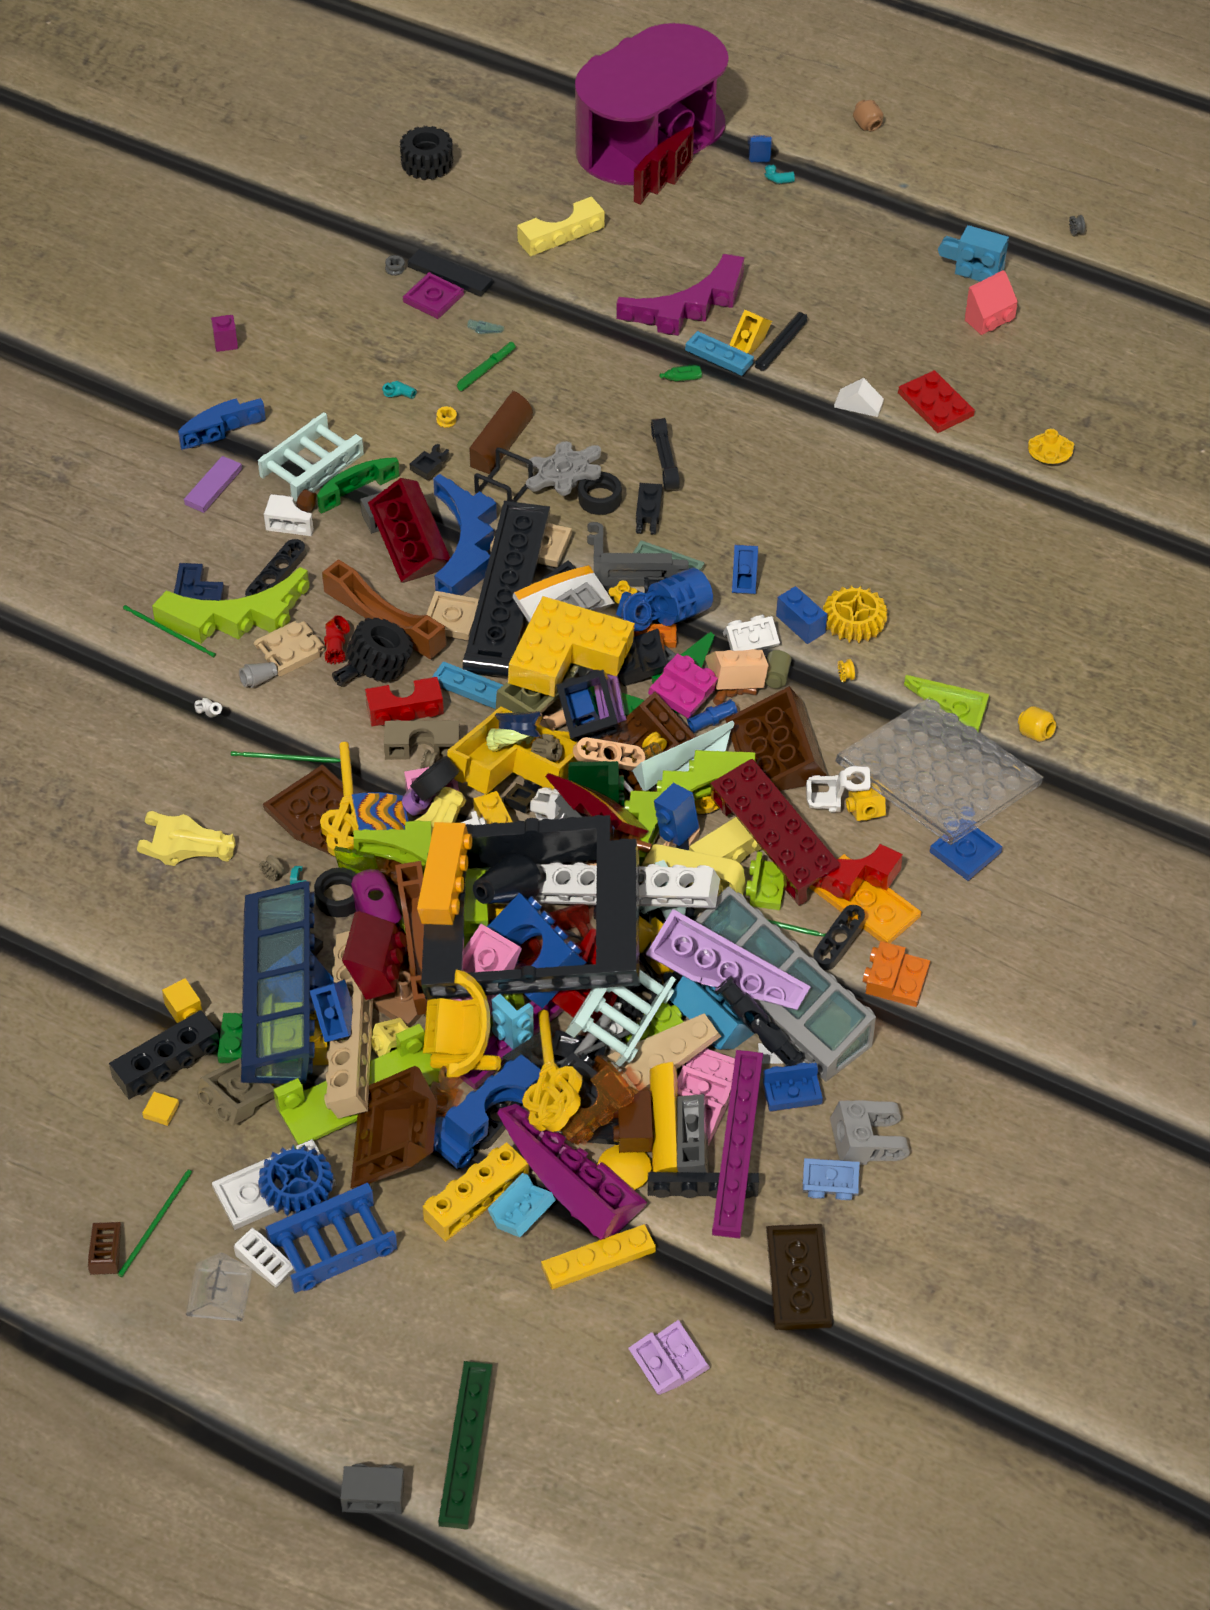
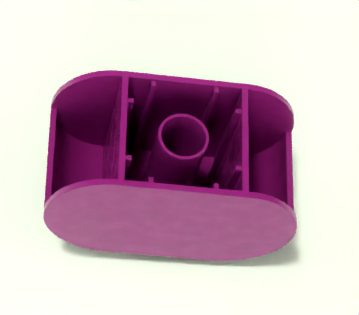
M667 23L649 27L633 37H626L611 50L602 55L593 56L579 70L575 80V151L577 160L583 169L592 176L608 183L634 185V169L642 159L659 144L689 126L694 127L693 155L716 142L723 135L726 125L724 112L716 103L717 79L724 74L728 67V52L721 40L709 31L697 26Z

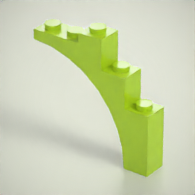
M299 567L287 579L274 587L239 599L221 601L198 600L183 597L166 590L152 605L154 620L200 644L207 637H210L215 629L238 640L251 630L252 625L271 633L289 624V610L294 607L299 597L309 589L308 570Z
M695 750L694 760L689 761V771L663 770L662 780L657 781V792L631 791L630 801H625V809L648 830V833L643 838H640V840L654 845L659 835L654 800L673 782L691 791L694 801L711 794V782L749 759L755 761V752ZM639 851V866H642L647 855L646 852Z
M405 821V830H354V854L374 855L392 859L402 864L421 861L423 871L425 872L432 837L431 821ZM467 870L464 936H473L480 924L488 926L487 904L480 903L473 894L474 882L485 873V870Z

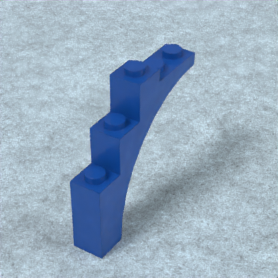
M438 474L433 478L434 495L444 502L454 514L461 533L454 554L447 564L434 575L435 591L462 596L485 577L490 558L487 551L490 549L494 539V529L490 524L497 519L496 502L480 491L472 496L467 490L457 486L451 479Z

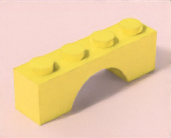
M591 196L573 203V213L566 220L552 223L534 218L517 225L518 243L529 256L536 255L604 228L605 211Z

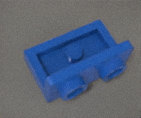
M799 1063L795 1066L787 1067L775 1066L764 1070L763 1088L769 1111L822 1104L823 1097L817 1077V1063Z

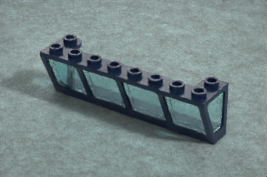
M310 881L245 895L241 1083L286 1084L298 1078L301 1084H306L307 1074H312L315 1042H310V1036H314L315 1020H310V1014H314V1004L312 998H310V990L314 989L315 977L310 976V971H314L315 956L310 955V950H314L315 936L310 934V929H314V892H310Z

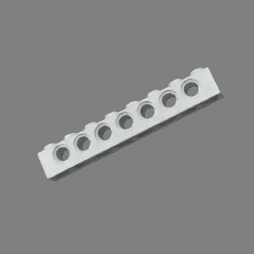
M562 863L536 864L541 879L538 880V888L540 890L535 897L539 903L596 905L597 865H587L585 863H575L574 865H563ZM650 864L647 867L639 866V882L644 881L639 886V906L716 908L720 878L713 868L706 865H700L697 868L685 867L683 865L661 867L656 864ZM594 880L592 884L587 885L590 881ZM668 882L666 886L661 887L663 883ZM694 882L690 887L686 888L689 883Z

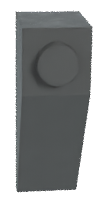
M704 1094L677 1096L678 1172L709 1173V1149Z

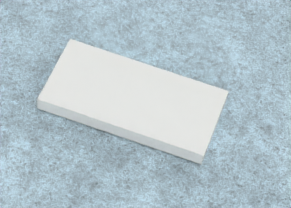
M313 1139L296 1146V1149H301L305 1144L308 1152L315 1148L318 1155L321 1154ZM265 1160L212 1182V1187L234 1230L276 1212L274 1206L268 1207L266 1200L261 1197V1189L258 1185L260 1168H264L263 1163ZM310 1171L309 1176L311 1180L316 1182L317 1175ZM276 1179L274 1185L281 1190L283 1184H281L280 1180ZM335 1179L332 1183L333 1187L336 1186Z

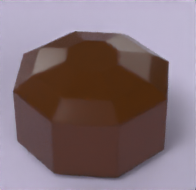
M308 489L303 490L298 496L297 508L310 513L316 506L317 493Z

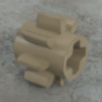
M543 734L542 739L536 738L533 742L531 752L550 761L557 762L562 755V745L559 743V739L554 738L553 735Z

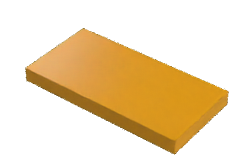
M843 854L839 859H850V858H849L848 856H846L845 854ZM865 880L850 901L836 897L820 887L810 886L812 891L840 912L849 905L860 906L865 912V925L863 929L878 941L892 943L921 917L919 909L891 888H888L886 891L880 887L872 886ZM855 915L854 917H850V916H849V919H851V920L857 919V920H858V915Z

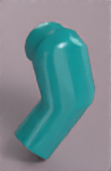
M767 165L765 167V177L777 184L795 181L794 172L778 173L776 172L775 165Z

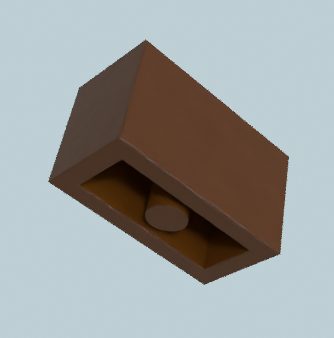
M618 1091L617 1102H612V1118H618V1125H613V1142H619V1153L652 1152L651 1092Z

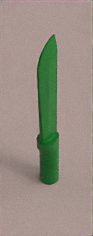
M509 342L497 353L490 355L487 360L460 379L457 383L458 390H465L495 364H498L516 348L515 344Z

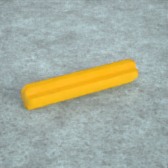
M432 1054L430 1066L432 1068L447 1069L448 1064L457 1063L467 1055ZM483 1055L472 1070L498 1071L501 1068L500 1063L502 1060L499 1056Z

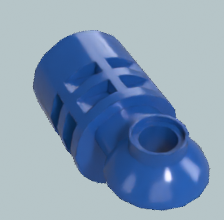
M689 568L651 584L647 593L639 592L632 594L621 604L620 614L623 620L635 623L634 631L636 632L643 631L649 627L655 619L665 626H671L710 609L713 602V591L703 572L696 568Z

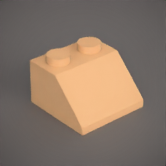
M763 650L715 651L706 655L705 660L708 668L718 678L716 683L717 690L764 688L768 663Z

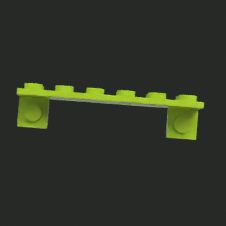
M420 1023L395 1034L396 1050L370 1061L369 1085L413 1066L420 1068L429 1087L444 1081V1075L441 1070L430 1066L431 1054L423 1053L425 1033ZM297 1078L273 1089L276 1108L298 1145L311 1139L313 1141L357 1121V1114L337 1118L333 1111L327 1108L324 1096L327 1093V1081L303 1091V1086Z

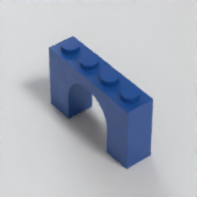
M519 893L487 926L518 946L531 937L542 935L543 945L540 955L531 965L536 968L586 964V961L580 956L582 952L580 947L572 940L569 942L566 940L569 935L560 926H553L556 921L546 911H540L542 905L532 896L527 899ZM559 991L524 994L543 1009Z

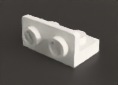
M758 615L751 618V621L742 623V620H736L728 623V626L723 631L724 637L728 638L732 651L762 650L780 644L772 616L765 618L764 615Z

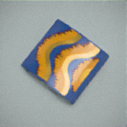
M382 792L352 794L358 829L405 830V821H408V816L402 804L403 796Z

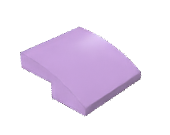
M679 1320L655 1336L651 1332L628 1348L658 1395L675 1389L710 1369Z

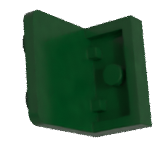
M578 761L568 764L569 781L594 789L624 807V792H619L624 791V775H619L618 761Z

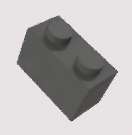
M364 1464L344 1466L341 1490L342 1512L402 1514L405 1482L403 1468H397L393 1465L368 1467Z

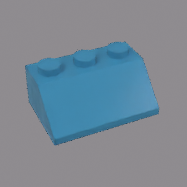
M683 976L673 989L674 992L669 1000L679 1008L683 1016L689 1019L705 1013L721 1035L719 1039L711 1044L713 1047L719 1050L735 1049L754 1035L729 1009L730 1005L720 994H715V987L691 981ZM750 1011L745 1012L747 1020L751 1023L755 1015Z

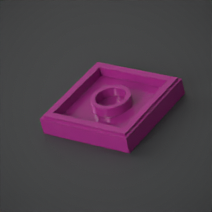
M429 272L403 296V302L439 319L464 296V289Z

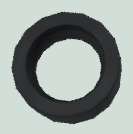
M602 471L601 476L596 480H580L578 485V501L583 510L596 515L614 512L622 501L621 482L611 473ZM595 488H604L613 492V494L606 498H594L588 495L587 492Z
M445 756L416 778L410 787L422 801H425L455 778L459 773V769L448 756Z
M343 867L331 868L324 871L316 879L314 884L315 900L321 912L336 918L347 917L356 912L353 894L347 899L335 901L325 897L324 892L329 887L338 884L348 885L352 888L351 883L357 873Z

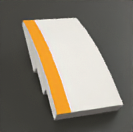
M589 565L536 582L514 592L512 596L528 622H530L542 596L556 599L568 590H574L585 582L601 598V602L590 610L600 612L614 604Z

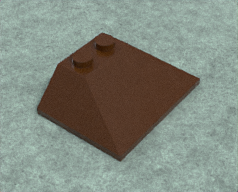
M654 691L626 717L625 721L621 722L622 732L610 736L606 735L601 740L638 746L643 750L645 760H647L651 756L648 754V751L642 748V744L654 732H658L661 738L667 741V745L662 752L687 742L696 736ZM605 748L603 751L604 756L609 760H614V752L609 748ZM632 753L627 756L632 758L633 763L637 760L636 758H633ZM619 769V775H624V790L629 796L631 791H643L633 771ZM657 784L650 788L648 791L656 792Z
M410 1067L369 1085L368 1111L357 1114L351 1189L365 1183L371 1184L409 1169L433 1152L437 1101L419 1067Z

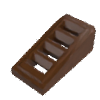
M121 1222L93 1223L88 1255L90 1275L118 1274ZM99 1231H114V1233L99 1234ZM98 1239H113V1242H98ZM112 1247V1250H98V1248ZM97 1256H111V1258L97 1259Z

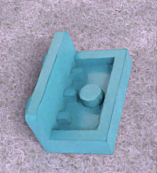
M501 994L492 999V1032L499 1040L503 1039L513 1050L520 1045L528 1043L534 1035L533 1006L528 1003L517 1011Z
M522 1173L492 1203L488 1211L497 1229L520 1238L553 1204L555 1198L552 1192L534 1186L529 1176Z

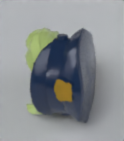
M539 711L496 713L495 716L499 720V728H493L489 731L486 745L489 750L498 751L504 746L514 743L521 744L523 741H526V744H530L535 737H541L536 729L541 722L542 713Z

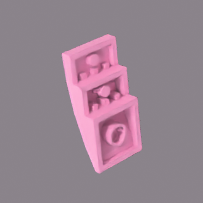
M480 924L464 948L463 971L470 973L514 970L522 948ZM497 995L486 996L490 1009V1018L492 1016V999ZM457 997V998H444V999L463 1001V1000H470V999H473V998H472V997Z
M705 1048L686 1062L685 1066L683 1065L677 1083L678 1096L704 1094L709 1146L730 1100L735 1058Z

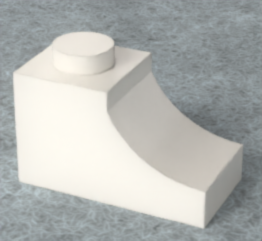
M270 495L264 512L267 531L312 536V513L298 509L294 505L293 497Z

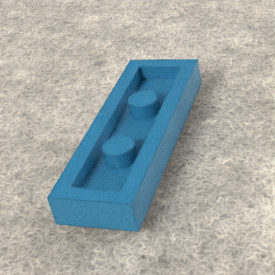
M699 331L685 344L686 351L741 376L754 363V356Z
M444 661L432 676L438 677L441 688L496 709L497 690L503 684Z

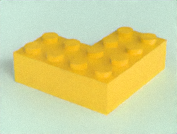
M542 596L509 662L508 683L555 697L558 690L556 685L562 682L570 663L593 670H604L606 674L617 677L624 663V658H626L632 646L635 623Z
M499 707L449 748L447 756L459 769V773L453 779L461 783L467 781V786L486 795L512 772L542 787L555 789L545 776L551 773L568 780V764L570 762H578L573 755V747L577 742L541 725H538L536 729L541 737H535L530 744H526V741H523L521 744L514 743L504 746L498 751L489 750L486 745L488 733L493 728H499V720L495 714L512 713V711L503 707ZM543 734H549L559 739V743L562 745L560 759L554 762L531 752L532 744L536 738L542 739Z

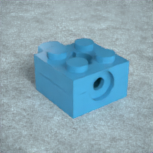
M967 225L960 239L945 236L939 245L938 253L941 257L956 261V275L983 281L1004 271L1009 237Z

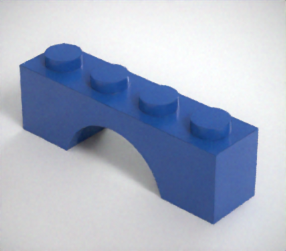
M522 1054L513 1061L509 1060L500 1072L495 1076H489L483 1086L476 1091H471L462 1103L448 1110L445 1115L444 1132L469 1151L487 1136L489 1118L486 1111L492 1105L502 1101H515L523 1104L524 1093L531 1085L538 1082L541 1069Z

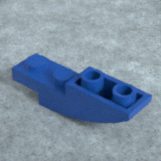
M237 398L215 405L193 417L178 430L181 450L224 439L225 431L265 421L262 399L239 404Z

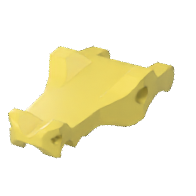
M443 787L426 814L416 820L431 821L432 835L434 822L455 823L460 808L465 805L466 799L461 792L450 787Z
M154 811L147 812L145 823L156 826L152 843L147 840H140L138 842V852L160 859L165 865L175 866L184 859L196 856L219 857L222 861L227 862L233 857L236 846L233 834L225 835L222 831L202 828L184 814L180 816H166Z

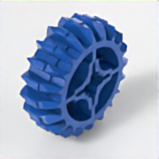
M293 1144L291 1150L286 1151L282 1147L280 1150L281 1154L272 1152L271 1160L265 1159L263 1163L264 1168H260L258 1185L261 1189V1197L266 1200L268 1207L274 1206V1210L277 1213L284 1209V1213L288 1217L292 1211L298 1213L305 1209H310L312 1206L329 1198L328 1193L332 1192L334 1180L331 1165L329 1162H326V1157L323 1154L318 1155L315 1148L308 1152L305 1144L301 1149H296V1146ZM310 1171L317 1175L316 1182L311 1180L309 1176ZM276 1179L280 1180L281 1184H283L281 1190L274 1185Z

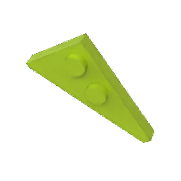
M910 675L905 676V687L973 734L978 735L989 694Z

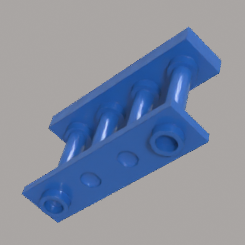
M368 1183L266 1226L267 1240L275 1248L283 1247L296 1272L290 1275L294 1294L299 1291L310 1290L322 1281L379 1256H387L397 1249L394 1230L383 1234L370 1210V1207L374 1206L373 1191ZM355 1213L361 1215L373 1238L360 1245H357L344 1218ZM330 1224H334L347 1248V1251L333 1257L318 1231ZM304 1235L309 1236L322 1261L308 1268L305 1267L293 1243V1240Z

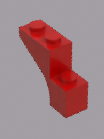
M879 844L876 850L867 857L861 859H836L840 863V867L812 884V886L820 887L834 896L841 897L847 901L851 900L864 880L872 886L880 887L887 891L901 870L903 854Z

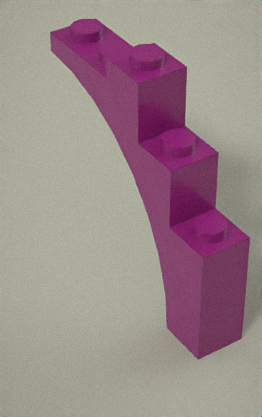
M723 254L718 265L706 278L686 290L671 295L655 298L618 297L616 319L655 325L659 333L679 336L684 318L706 322L711 304L733 308L744 274V257Z

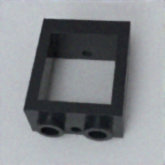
M592 670L587 672L585 676L567 678L563 683L556 685L571 740L578 742L585 737L600 739L606 735L610 736L623 731L610 680L604 670ZM601 684L609 716L576 727L568 694Z

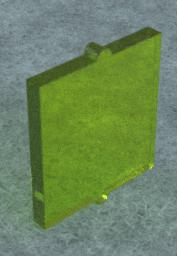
M335 846L334 853L338 867L351 869L357 874L368 869L379 870L375 854Z

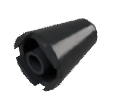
M511 853L501 858L474 882L473 894L482 904H509L519 893L527 899L531 896L535 898L540 890L538 888V880L541 879L540 872L536 863L529 856Z

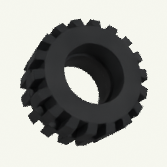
M435 126L415 127L414 130L410 129L407 131V134H404L402 139H400L402 169L409 176L413 175L414 178H421L422 180L435 179V177L440 178L443 174H447L453 166V144L450 134L444 132L441 128L437 129Z
M375 617L373 619L366 618L365 621L359 622L346 649L347 658L351 661V665L357 668V671L361 674H365L366 677H372L379 681L382 679L390 681L402 674L412 654L413 642L410 641L411 638L405 633L406 631L398 627L394 622L391 623L386 619L381 620Z

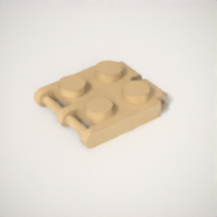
M294 621L254 641V646L257 649H261L265 654L266 661L274 662L278 676H283L320 658V653L325 650L324 644L316 635H313L314 632L305 621L300 623Z

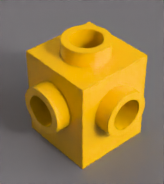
M870 783L869 790H849V797L846 798L847 810L849 813L852 812L856 821H867L872 818L886 816L885 793L879 783Z

